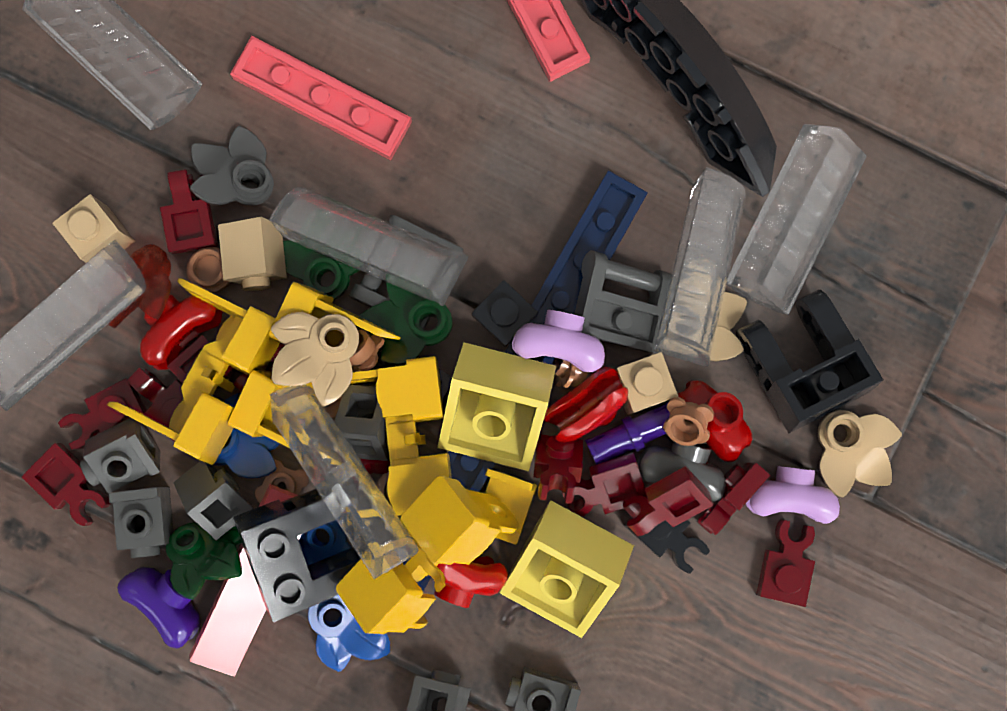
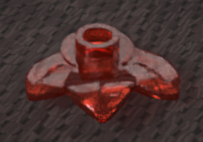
M154 244L145 245L133 252L128 262L119 265L107 276L100 295L107 298L104 314L109 326L114 329L117 328L138 307L152 318H160L167 304L172 286L169 279L171 262L163 249Z

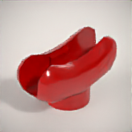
M173 295L160 298L149 307L144 316L145 321L151 328L141 339L140 353L147 364L152 365L157 370H168L167 366L178 357L180 351L201 332L217 327L220 324L222 311L193 295L188 296L181 302Z
M599 368L578 386L554 402L547 409L544 421L558 426L561 430L555 437L557 441L564 443L575 441L597 427L609 424L615 418L617 411L626 403L629 393L628 388L622 387L618 372L614 368Z
M698 380L689 381L686 383V389L677 393L678 397L684 399L685 402H693L698 405L706 404L713 409L714 418L708 422L707 429L710 432V437L706 443L720 459L732 463L738 459L744 448L751 445L752 431L743 419L742 404L734 395L727 392H717L706 382Z
M489 556L475 558L469 565L453 563L451 565L438 564L436 567L445 575L446 586L440 592L435 590L434 595L451 604L469 608L474 594L486 596L497 594L505 586L508 572L502 563H494V560Z

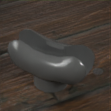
M673 442L672 448L653 445L646 448L640 454L637 461L640 474L647 482H657L686 466L708 489L713 502L719 501L724 496L726 490L725 476L718 466L707 461L711 448L704 443L684 446Z

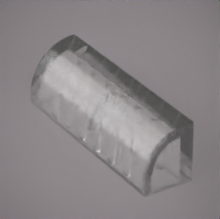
M25 0L23 4V11L150 130L161 127L181 113L203 85L201 81L114 0Z
M803 125L725 281L729 287L747 299L785 315H789L867 157L840 127Z
M708 167L705 168L692 187L654 346L655 352H662V354L705 367L709 365L746 199V191L736 179Z
M296 187L288 192L276 206L269 219L284 238L425 299L435 301L441 306L445 305L469 258L464 253L306 187Z
M116 240L98 252L0 338V406L4 410L8 411L145 292L146 283L141 271Z
M307 385L290 386L271 393L270 400L274 424L373 578L376 579L418 554L417 544L325 406L320 404L313 388Z

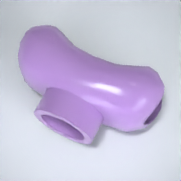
M547 310L544 325L527 323L521 326L514 335L512 349L520 357L525 359L539 356L555 357L572 363L583 372H594L601 368L605 358L604 347L600 340L594 336L582 333L585 318L560 311Z
M777 466L776 481L766 480L746 503V506L752 513L763 517L778 512H795L804 514L823 524L834 521L839 515L840 508L838 498L832 490L814 486L815 470Z

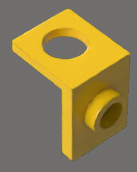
M487 468L485 476L490 477L485 494L493 496L505 505L519 524V528L513 534L500 532L496 538L516 545L519 542L537 484Z

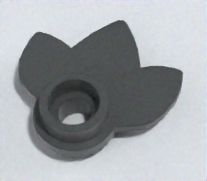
M237 126L231 135L228 148L211 144H192L191 156L193 166L201 177L191 185V191L201 200L217 205L238 201L245 205H258L265 202L272 194L274 181L272 174L265 166L267 152L263 143L249 130L242 126ZM252 181L257 184L258 188H246L242 183Z

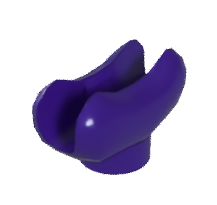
M140 567L124 576L117 586L121 599L135 606L151 621L166 645L172 648H180L188 640L195 637L200 628L199 613L190 602V599L183 597L173 588L170 581L172 569L162 574L155 568Z

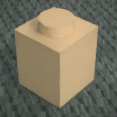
M91 194L53 222V225L80 260L97 269H100L135 242L110 208Z
M256 217L218 225L223 280L242 284V290L258 291L270 288V281L287 278L281 224L263 217Z
M662 352L615 369L618 372L622 387L628 388L629 391L628 399L624 404L627 415L678 397Z

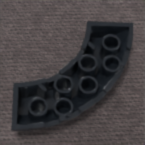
M581 0L589 19L610 32L622 44L628 41L633 50L642 58L643 66L655 78L665 92L669 91L682 108L689 110L683 118L694 134L707 162L758 195L764 197L769 193L777 149L772 133L757 103L735 67L690 10L680 0Z

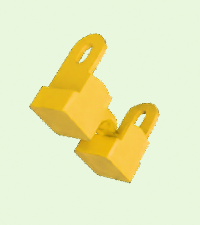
M178 278L177 282L191 295L231 316L219 329L216 341L204 345L181 387L184 400L174 410L169 427L118 402H108L107 405L175 440L173 445L175 448L198 460L213 465L234 427L228 425L234 407L213 397L217 386L232 393L235 386L223 377L229 365L248 376L252 370H266L280 344L279 341L268 336L276 318L252 306L245 310L195 284Z
M297 282L291 284L273 323L274 325L282 317L296 312H304L318 319L330 314H339L349 318L356 326L379 337L400 340L401 338L389 330L332 304L333 297ZM270 330L268 336L279 341ZM331 330L325 335V342L331 347H336L344 336L338 330ZM252 370L229 418L228 425L252 437L266 436L327 466L340 468L342 465L336 454L300 437L311 423L314 406L317 402V399L312 397L315 393L312 383L300 386L276 385L272 381L271 371Z
M435 356L407 359L404 366L353 372L350 384L377 381L376 395L386 422L391 465L388 467L387 492L393 508L351 513L340 518L339 522L402 515L437 476L441 475L452 478L448 453L419 457L418 445L426 444L425 435H420V432L417 433L415 422L444 419L439 365Z
M441 475L437 476L401 515V522L404 526L400 522H396L391 528L395 534L407 542L408 549L413 555L411 559L404 565L393 549L371 547L336 585V591L365 633H404L408 628H424L428 623L424 613L436 598L433 594H424L417 582L429 575L435 581L434 588L436 592H440L446 584L445 575L436 567L438 564L451 565L453 563L469 565L489 547L500 532L513 534L519 528V524L509 509L493 496L465 489L456 479Z

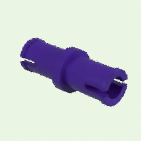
M669 401L634 419L629 415L621 419V425L591 439H586L585 442L596 465L609 461L632 449L639 452L645 449V443L667 434L663 429V425L669 419L670 412L667 409Z

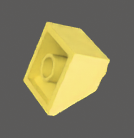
M463 342L451 381L437 448L529 471L549 403L556 366Z
M550 500L518 556L500 594L582 638L620 586L634 545Z

